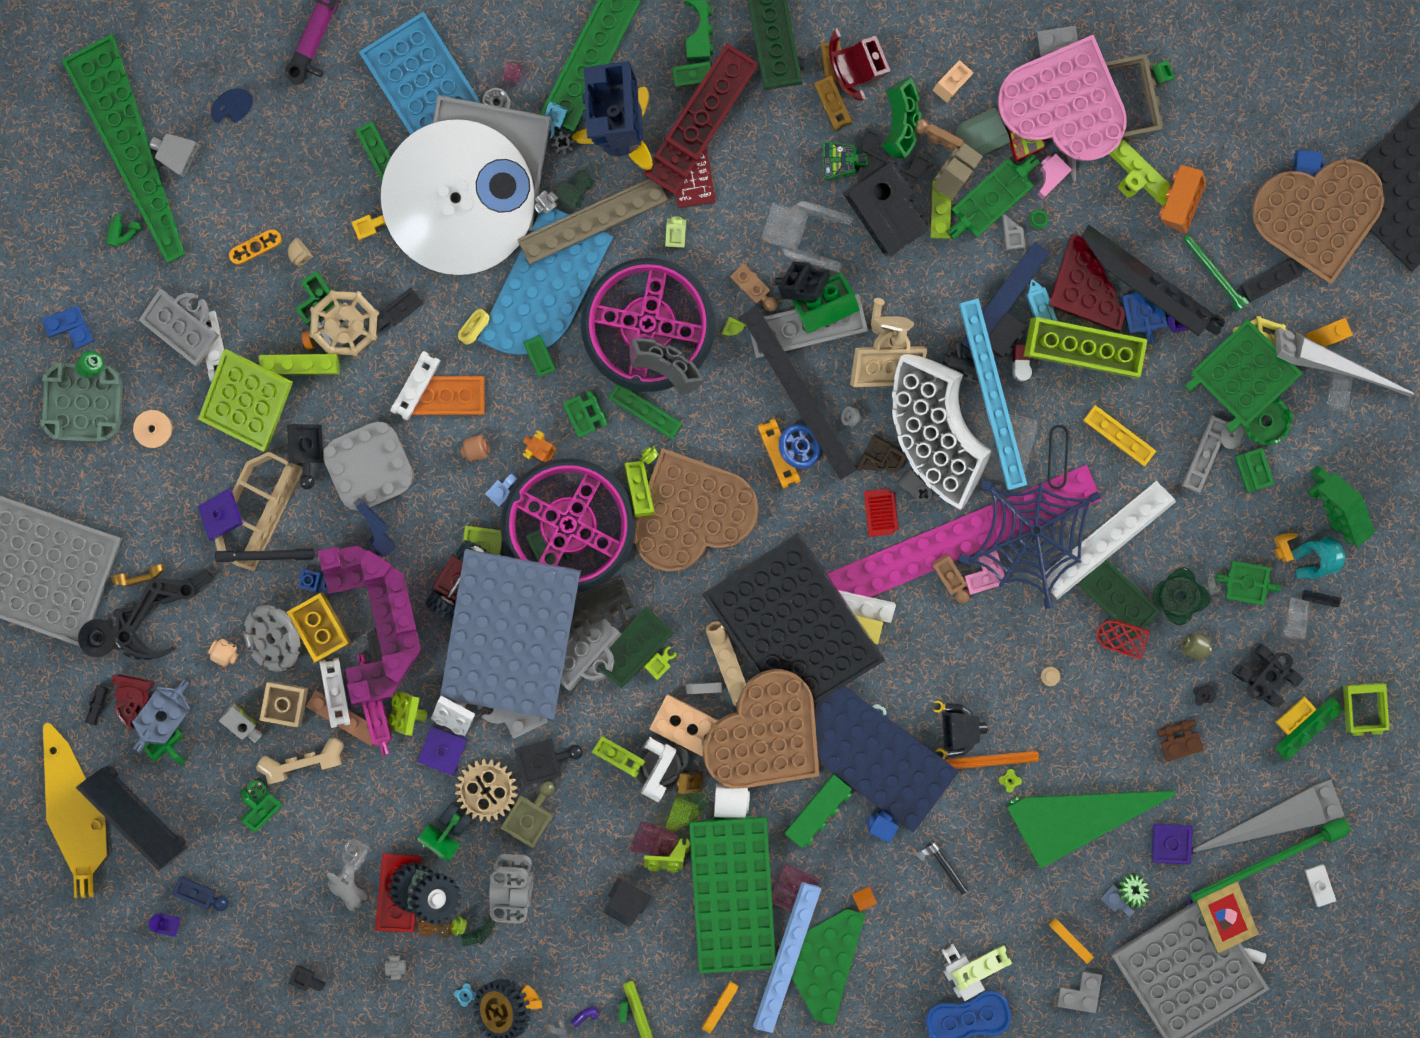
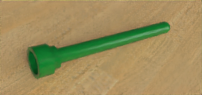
M1184 236L1185 243L1231 297L1235 310L1238 312L1249 303L1248 299L1241 294L1238 295L1191 236Z

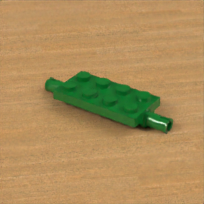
M1033 154L1021 165H1015L1009 158L1006 159L951 209L959 221L946 231L950 236L956 231L951 236L953 240H956L967 229L976 238L979 237L1034 187L1027 176L1033 168L1040 164L1039 160L1036 159L1033 163H1030L1035 158Z

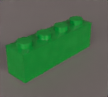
M833 773L787 827L784 834L801 848L805 845L808 847L815 839L813 835L817 831L821 832L827 825L825 821L828 817H834L839 811L838 805L842 801L845 803L852 795L850 793L851 787Z

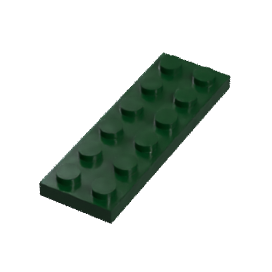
M747 0L764 91L802 85L787 0Z

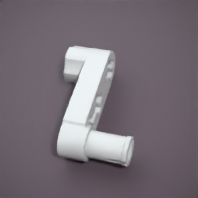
M650 737L644 748L659 755V759L644 784L641 794L659 802L666 790V787L659 782L671 763L676 749L667 744L663 745Z

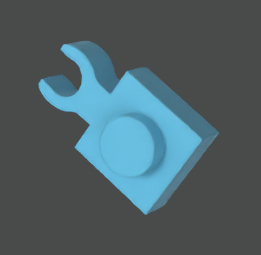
M551 101L545 112V116L552 117L550 138L555 134V126L559 128L562 126L568 111L567 108Z

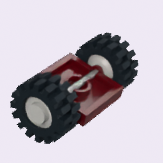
M469 540L462 542L456 552L457 556L451 555L433 584L434 590L425 602L426 607L433 611L435 615H439L440 618L451 622L454 617L465 549L489 553L486 552V549L481 548L480 545H476V543H472Z

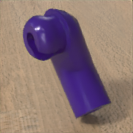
M591 1006L580 1011L571 1020L573 1026L578 1027L589 1016L592 1020H595L600 1015V1012L596 1010V1007Z

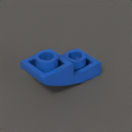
M302 569L298 588L328 594L323 573ZM338 593L331 594L332 596L338 597Z

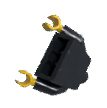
M940 701L934 702L940 703L941 709L933 711L941 712L945 710V712H942L944 749L937 748L935 752H943V759L946 756L952 758L966 755L973 749L974 744L980 742V734L988 732L987 724L985 722L979 723V717L973 715L970 709L961 704L946 703L945 705Z

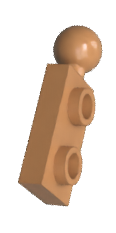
M921 119L919 122L915 121V124L918 125V127H915L918 134L926 133L932 143L945 146L951 153H953L956 147L960 149L964 144V140L933 124L928 125V122L924 119Z
M744 263L730 276L756 304L762 301L763 308L768 312H773L777 309V300L774 297L767 296L771 292L770 289Z
M947 553L932 562L931 564L950 595L955 593L957 602L961 604L967 603L970 600L969 591L964 589L967 584L949 554Z

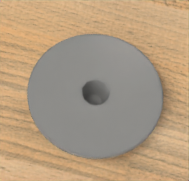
M1229 421L1221 431V442L1224 447L1234 449L1239 445L1244 435L1242 425H1240L1231 434L1226 429V426L1231 422Z

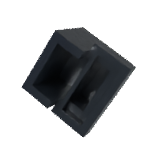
M617 878L608 895L611 899L603 913L631 927L638 914L643 913L651 896Z

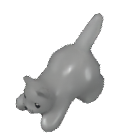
M343 869L337 876L333 873H327L330 891L334 895L339 896L350 911L360 908L362 900L366 901L368 899L367 893L355 885V876L351 870Z

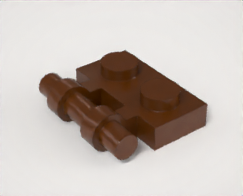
M1194 719L1189 721L1182 720L1179 724L1173 726L1166 725L1163 729L1157 730L1159 738L1167 737V741L1160 743L1166 761L1204 751L1198 732L1190 734L1189 728L1196 727ZM1183 731L1184 736L1173 737V733Z

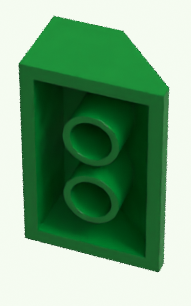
M842 273L829 278L817 302L791 300L807 334L860 311L855 294Z

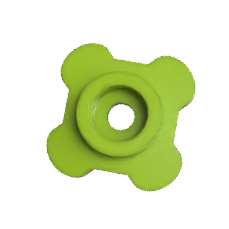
M649 446L646 447L641 453L642 457L640 460L650 464L658 456L656 448L654 446H651V448Z
M1008 769L1004 776L999 777V783L1006 787L1007 792H1013L1014 788L1022 783V779L1015 775L1014 770Z
M460 915L453 919L451 930L455 936L464 933L467 924L466 919H463Z

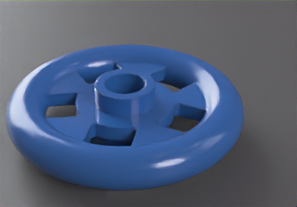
M805 424L788 426L779 438L780 454L784 461L794 468H809L821 456L822 449ZM798 431L800 437L793 438L792 433ZM806 435H809L813 440L810 444L805 438ZM786 443H791V450H787ZM797 444L802 446L801 450L797 447ZM809 449L814 451L811 458L806 455ZM794 455L801 456V461L795 460Z

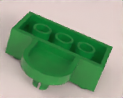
M1317 465L1311 469L1310 475L1316 484L1307 490L1308 494L1314 500L1319 497L1324 505L1322 507L1327 512L1326 517L1331 522L1329 524L1336 533L1340 532L1348 544L1353 543L1358 548L1375 534L1362 495L1336 473L1331 476Z

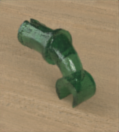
M482 916L481 922L484 925L482 930L478 929V932L462 934V945L466 946L477 943L483 945L496 921L491 918V922L488 923L486 922V917Z

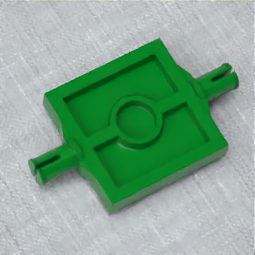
M1231 561L1230 571L1227 575L1217 573L1215 577H1219L1215 578V582L1226 583L1225 599L1264 605L1269 591L1278 593L1281 591V589H1276L1281 588V585L1270 583L1271 567Z

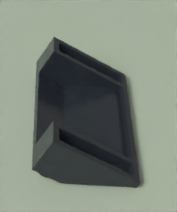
M105 766L80 783L76 789L158 871L172 864L188 848L185 845L186 841L180 835L176 836L118 778L119 774L113 767Z

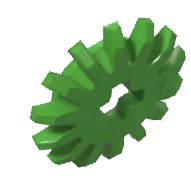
M1129 873V879L1124 876L1122 878L1125 883H1119L1123 886L1122 889H1119V892H1123V895L1120 897L1121 899H1127L1126 905L1131 902V907L1134 908L1136 903L1139 908L1141 907V902L1143 905L1146 904L1144 898L1149 899L1145 892H1150V889H1144L1148 884L1147 882L1142 884L1144 877H1140L1138 880V874L1134 873L1133 878L1131 873ZM1131 886H1132V887L1137 886V887H1138V888H1137V891H1138L1139 893H1138V894L1136 893V894L1133 895V894H1132L1133 890L1131 889Z

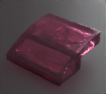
M640 821L631 844V851L650 854V856L669 857L679 838L677 834L664 827Z
M785 863L771 892L772 903L792 912L801 883L818 886L820 879Z

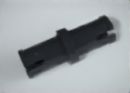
M96 685L92 701L89 702L90 707L85 720L86 723L97 725L101 710L105 707L103 704L109 688Z

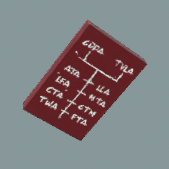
M707 148L676 194L678 209L716 203Z

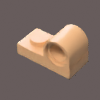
M959 60L936 84L933 91L947 103L973 75V72Z

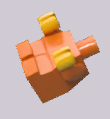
M539 430L536 431L537 434H534L532 439L527 436L524 438L523 443L527 447L523 456L527 459L536 457L543 462L551 460L557 450V447L545 441L544 433Z

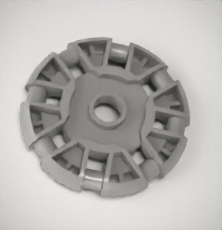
M272 605L258 606L247 615L244 623L246 629L243 631L246 647H250L253 652L251 656L263 668L266 666L268 670L273 672H281L293 666L297 661L300 637L297 628H294L292 624V619L284 611L275 609ZM254 644L259 651L253 650Z

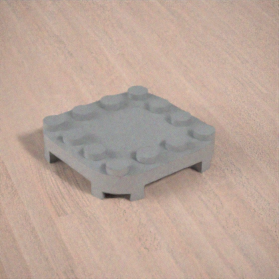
M384 422L370 423L338 437L324 449L325 465L339 497L344 505L351 510L359 511L354 504L358 498L371 508L404 494L413 484L414 472L397 433L393 427Z

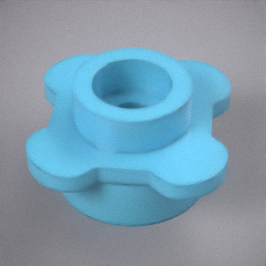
M468 983L464 984L460 990L454 992V996L463 1007H466L477 996L471 990V985Z

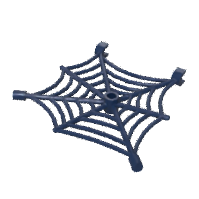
M982 480L979 489L992 493V526L980 549L971 557L961 554L958 562L966 565L975 563L986 567L998 578L1000 587L1005 583L1015 581L1028 583L1038 588L1045 595V609L1053 608L1049 594L1054 584L1067 569L1076 563L1082 562L1081 543L1086 514L1090 502L1093 503L1100 499V494L1095 492L1088 499L1067 498L1047 491L1041 483L1038 489L1024 493H1011L993 487L992 483ZM1042 491L1061 500L1081 503L1076 506L1052 504L1042 498ZM1038 492L1037 499L1027 502L1007 501L999 494L1025 496ZM997 497L1001 501L1003 510L1002 527L992 548L981 552L989 541L995 527ZM1037 502L1036 508L1028 510H1016L1012 506L1028 505ZM1041 502L1055 508L1069 510L1062 514H1057L1041 507ZM1006 505L1012 511L1013 522L1011 532L1005 542L997 545L1006 525ZM1086 505L1079 531L1078 555L1076 557L1072 554L1075 523L1079 509ZM1040 510L1056 517L1051 520L1043 519L1040 517ZM1036 511L1035 516H1023L1020 514ZM1075 511L1068 551L1063 547L1064 522L1066 516ZM1016 515L1020 520V529L1018 536L1010 539L1014 533ZM1062 518L1059 545L1054 541V528L1056 521ZM1027 519H1035L1034 525ZM1039 520L1042 521V522H1046V523H1044V524H1042V525L1040 526V525H1039ZM1023 522L1030 528L1029 532L1022 534ZM1052 524L1051 538L1042 533V529ZM1034 527L1039 530L1038 534L1033 532ZM1029 536L1026 543H1024L1022 539ZM1039 536L1045 539L1046 541L1040 544ZM1035 537L1036 546L1029 545ZM1020 541L1023 547L1019 552L1011 544ZM1050 543L1055 546V548L1048 550L1042 555L1041 548L1045 544ZM1009 546L1018 555L1013 560L1000 548ZM1028 548H1032V549L1037 550V554L1034 553V552H1025V551H1026V549H1028ZM996 550L1009 559L1012 565L1007 569L989 553ZM1056 550L1063 552L1044 565L1043 558ZM1022 555H1033L1038 557L1039 565L1031 561L1020 560ZM1064 555L1069 556L1057 563L1045 575V568ZM982 556L989 557L997 562L1006 574L1002 579L990 566L975 559ZM1068 560H1075L1058 573L1048 588L1046 579L1050 574ZM1017 564H1030L1040 569L1041 576L1029 569H1013ZM1027 572L1042 580L1043 589L1027 579H1007L1010 574Z

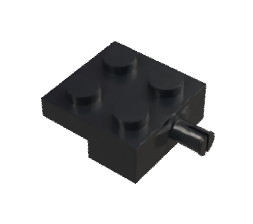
M793 261L784 278L776 277L775 285H779L778 288L782 299L817 302L831 274L827 269L812 268L808 262Z

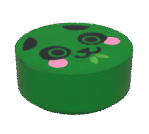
M254 780L247 786L249 797L255 800L260 799L267 792V786L261 780Z

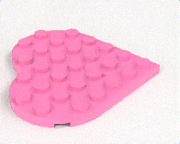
M1094 35L1016 68L1004 80L999 91V113L1002 121L1011 132L1027 140L1038 141L1052 138L1060 151L1076 160L1092 161L1108 155L1119 145L1126 130L1127 120L1123 103Z

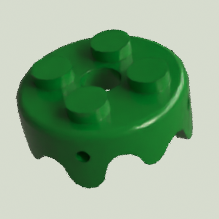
M1276 399L1246 428L1243 425L1242 427L1244 433L1253 442L1261 445L1276 444L1289 434L1293 414L1283 401ZM1263 416H1268L1271 420L1268 427L1263 426L1261 423Z

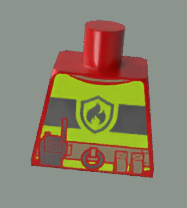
M1005 127L1009 135L1014 162L1044 150V141L1052 139L1027 140L1015 135Z

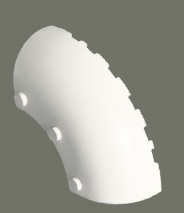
M909 354L902 355L895 372L894 388L892 391V414L900 446L910 461L911 467L924 480L926 485L939 494V497L961 510L977 486L993 450L975 438L962 417L959 404V389L964 374L927 358Z

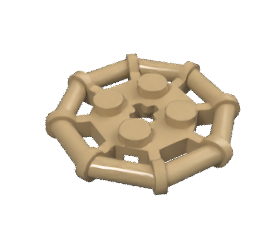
M331 290L325 298L310 309L311 325L309 336L327 352L326 354L353 355L356 357L361 350L378 337L376 329L379 312L371 306L359 291L339 292ZM337 299L352 300V301H351L350 304L347 303V305H346V304L338 303V300H337ZM334 302L335 305L328 311H323L329 303ZM358 302L367 312L361 313L355 307L356 303ZM319 316L324 317V327L318 328ZM369 318V331L363 329L364 319ZM347 319L348 326L340 327V320L345 321ZM326 332L332 339L331 343L329 344L320 334ZM363 334L366 336L354 346L353 341L359 335ZM337 342L342 344L349 343L351 348L335 347Z

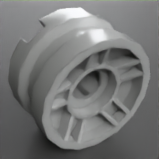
M491 88L483 96V104L493 105L497 98L500 101L498 107L510 108V99L507 93L500 88Z

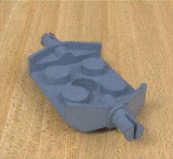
M182 679L175 689L156 688L155 693L136 719L132 721L139 735V740L132 748L133 750L140 753L145 744H166L190 710L183 696L184 690L190 684L188 681ZM164 712L167 715V719L159 722L155 718L156 714Z

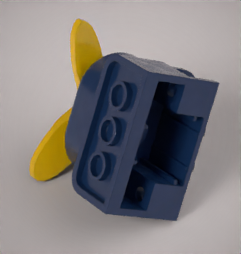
M630 61L584 67L585 92L582 93V100L586 107V110H583L586 129L573 134L572 139L576 143L600 146L603 151L612 156L628 155L639 167L650 170L653 160L647 146L642 141V117L649 102L648 89L646 87L638 88L637 78Z

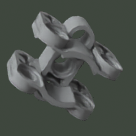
M501 854L496 858L494 870L490 875L489 902L492 920L503 923H522L526 920L534 882L532 881L534 880V873L530 872L532 860L528 856ZM506 860L509 866L500 867L498 862ZM521 862H524L525 868H522ZM500 908L504 910L505 914L498 916L494 913V910ZM517 910L520 911L521 916H517Z

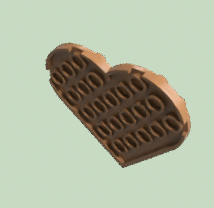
M1355 160L1331 162L1322 167L1314 176L1298 171H1286L1276 174L1265 181L1255 195L1252 205V218L1255 228L1268 243L1329 284H1332L1380 216L1384 204L1382 182L1372 168Z
M662 448L649 482L654 515L636 517L634 543L642 559L656 569L668 572L687 569L703 556L707 546L712 548H728L739 544L749 536L758 518L759 507L756 494L747 481L734 473Z
M772 669L757 674L747 682L738 698L737 713L729 714L718 720L705 737L703 760L711 776L722 785L735 789L819 776L814 702L809 687L799 676L787 670Z

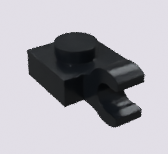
M296 965L288 984L307 991L309 987L321 991L326 982L313 978L315 972Z

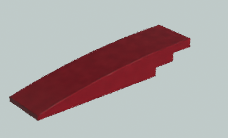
M726 43L655 154L652 168L646 170L643 175L676 196L759 63Z

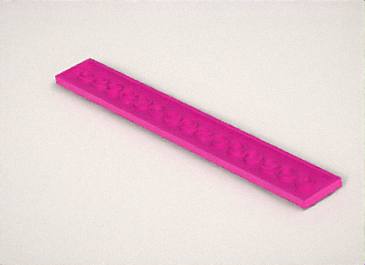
M1087 465L1068 472L1066 485L1061 489L1051 488L1048 481L1042 483L1043 488L1047 491L1067 498L1088 499L1090 495L1098 492ZM1064 474L1051 479V484L1056 487L1061 486L1064 482ZM1039 485L1034 486V487H1032V488H1030V489H1027V490H1025V491H1022V492H1020V493H1024V492H1028V491H1032V490L1038 489V486H1039ZM1042 491V498L1052 504L1076 506L1081 503L1061 500ZM1038 492L1025 496H1011L1006 498V500L1027 502L1037 499ZM1001 501L996 502L997 516L995 527L984 549L993 546L999 536L1003 521ZM1037 502L1028 505L1012 506L1016 510H1028L1036 508ZM1041 502V507L1050 512L1062 514L1069 510L1055 508ZM993 504L829 572L827 575L839 591L872 597L934 571L935 569L931 563L947 553L953 562L958 561L961 554L969 556L976 553L986 540L992 526ZM1006 505V525L999 543L1007 539L1013 522L1012 511ZM1040 510V517L1043 519L1051 520L1056 517ZM1036 511L1020 514L1023 516H1035ZM1016 515V524L1012 537L1017 536L1020 529V520ZM1027 519L1034 525L1035 519ZM1039 520V525H1040V526H1041L1042 524L1046 523V522H1042V521ZM1024 522L1022 533L1030 529Z

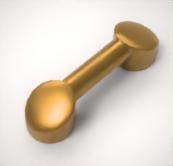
M164 564L148 567V574L127 578V574L122 573L111 576L114 584L131 586L156 579L165 571Z

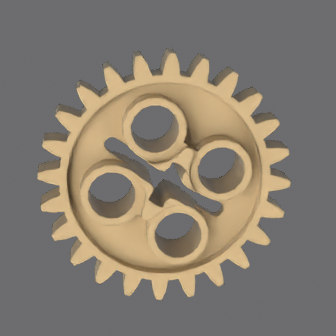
M486 759L482 760V764L476 760L475 767L469 764V771L462 770L465 776H458V779L462 782L455 785L460 788L455 794L461 795L457 802L463 801L464 804L460 808L466 807L468 809L466 814L472 812V819L479 815L480 821L483 820L484 816L487 817L488 822H490L491 816L498 820V813L505 816L504 809L511 810L508 804H515V801L511 798L518 796L517 793L513 792L518 786L512 785L516 778L510 779L509 776L513 772H506L507 765L501 768L500 761L494 765L493 759L490 760L489 764H487ZM485 772H491L494 775L493 781L488 782L485 780ZM476 776H479L481 778V781L485 787L491 788L489 793L497 801V804L493 803L488 793L484 794L482 792L484 787L476 779ZM469 783H476L478 791L475 793L471 792L468 789ZM498 787L503 788L505 791L504 797H498L495 794V789ZM480 799H487L489 807L482 808L479 804Z

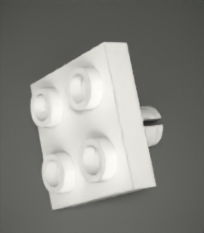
M441 696L431 719L441 726L450 728L455 734L466 736L475 714L465 709L467 703L457 701L454 703Z

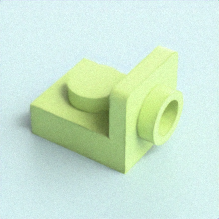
M681 217L667 219L665 246L685 247L686 220H683Z

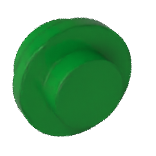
M1035 210L1029 217V223L1035 229H1042L1048 223V215L1043 210Z

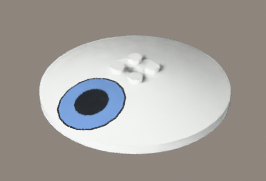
M445 120L417 130L396 149L388 162L382 180L381 206L383 216L395 242L417 263L428 269L445 274L464 275L477 273L505 260L520 245L518 239L526 235L534 213V184L525 159L515 145L504 135L478 122ZM454 192L461 195V201L457 204L451 201V195Z

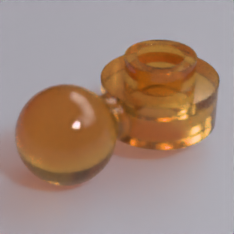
M421 919L418 921V932L423 936H432L438 932L441 937L446 938L452 934L453 930H451V924L448 922L436 925Z

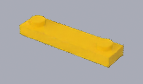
M1096 405L1092 407L1083 419L1086 424L1143 467L1146 466L1156 452L1155 449Z

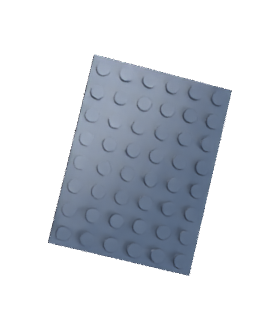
M465 549L440 697L443 696L451 701L554 719L581 570Z

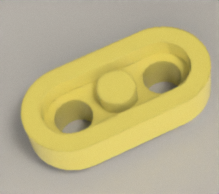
M483 309L476 310L460 329L458 339L466 345L473 343L483 328L488 325L489 314Z

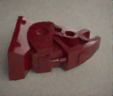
M115 674L112 675V684L117 686L114 693L117 700L114 709L121 722L129 730H133L135 728L132 725V721L138 716L140 706L142 710L149 701V690L153 688L155 681Z

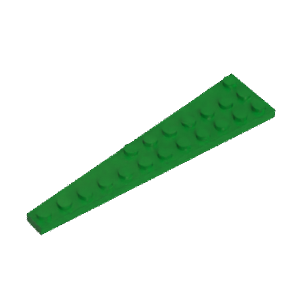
M110 34L61 61L166 262L170 264L185 256L184 248L152 150L149 147L150 144L113 34Z

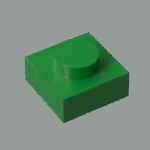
M1168 61L1152 66L1154 76L1159 81V84L1175 79Z

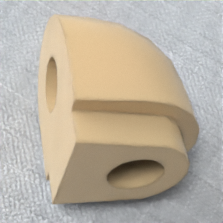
M295 238L290 243L288 256L292 264L300 267L313 258L300 239Z

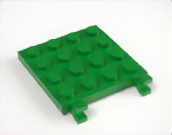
M1247 319L1191 372L1194 378L1185 385V388L1192 393L1201 383L1235 417L1226 426V429L1232 434L1241 424L1246 428L1303 373L1295 365L1277 357L1276 346Z

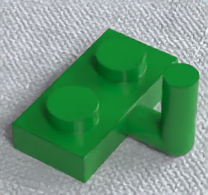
M178 727L165 745L148 743L143 747L144 751L154 762L167 752L171 759L179 765L186 763V760L173 748L175 744L185 737Z
M243 788L239 791L243 803L250 808L242 816L241 822L255 833L282 806V803L268 791L257 802H254L249 797L246 789Z

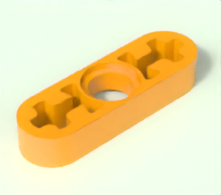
M268 230L232 248L229 258L233 263L242 265L278 247L282 242V236L276 230ZM270 234H273L274 236L277 235L275 243L271 241L266 243V245L268 246L267 248H265L264 243L260 240L261 238H263L264 241L270 239ZM252 243H260L261 249L259 252L254 253L251 251ZM245 246L247 251L251 254V256L248 257V254L245 253L241 256L242 259L240 261L238 259H234V257L236 256V251H238L239 253H243L246 251L244 249Z
M1056 918L1048 924L1087 964L1094 958Z
M729 981L719 997L716 1007H713L703 1023L702 1030L709 1034L712 1032L738 989L737 984Z

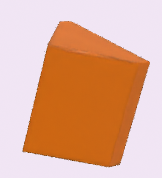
M869 886L852 894L860 912L877 904Z

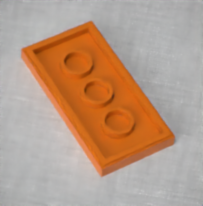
M433 376L411 415H485V377Z

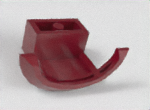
M835 28L829 42V57L833 72L842 89L851 98L863 101L866 99L863 90L857 91L853 87L881 79L890 72V68L877 36L861 40L852 47L837 51L838 40L841 36L838 28Z

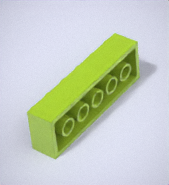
M1035 317L1030 319L1024 357L1130 378L1141 377L1148 339Z

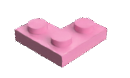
M997 550L989 553L1000 561ZM986 556L978 558L979 562L990 566L1003 579V568L997 562ZM981 566L982 571L964 576L970 595L997 587L1000 581L990 570Z

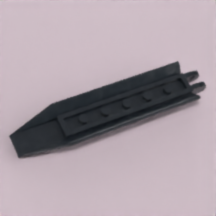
M1088 225L1081 236L1105 270L1197 336H1200L1204 329L1212 334H1220L1222 327L1225 325V319L1221 318L1220 315H1213L1206 307L1196 302L1191 296L1185 294L1177 286L1171 284L1159 273L1150 269L1092 226Z

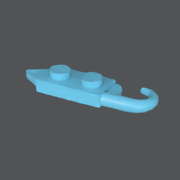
M1031 279L1026 296L1034 318L1039 317L1057 321L1053 308L1048 306L1050 299L1046 288L1041 287Z

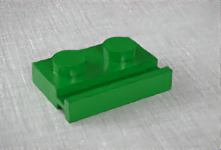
M1263 448L1235 456L1246 493L1274 484Z

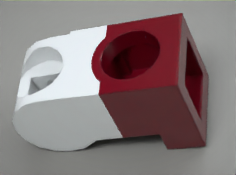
M1026 345L1013 346L1012 374L1014 379L1020 382L1029 379L1032 375V369L1029 366L1030 358L1024 357Z

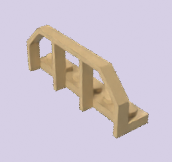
M271 452L247 461L232 491L236 503L244 487L269 499L261 518L258 520L257 526L242 520V525L254 531L245 551L265 550L303 472L301 466L289 463V461ZM274 458L286 466L274 487L272 495H269L248 484L247 481L255 466ZM222 535L215 539L217 551H226ZM260 560L234 561L231 563L255 571Z

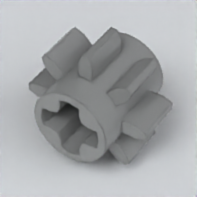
M545 190L534 199L537 202L534 207L538 213L544 211L547 214L557 206L554 201L558 198L553 192L548 194Z
M400 955L391 956L390 961H385L386 976L391 975V980H400L402 978L401 975L406 974V961L400 960Z

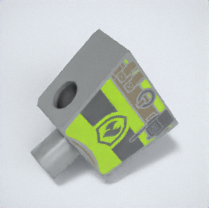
M236 701L223 712L219 719L220 723L241 740L248 736L255 743L263 735L255 728L257 721ZM244 723L247 727H242L240 724Z

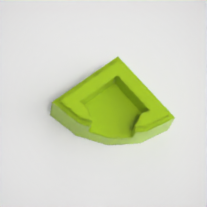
M729 317L721 335H737L743 331L746 325Z

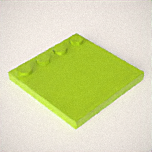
M227 349L223 350L198 420L266 452L293 382Z

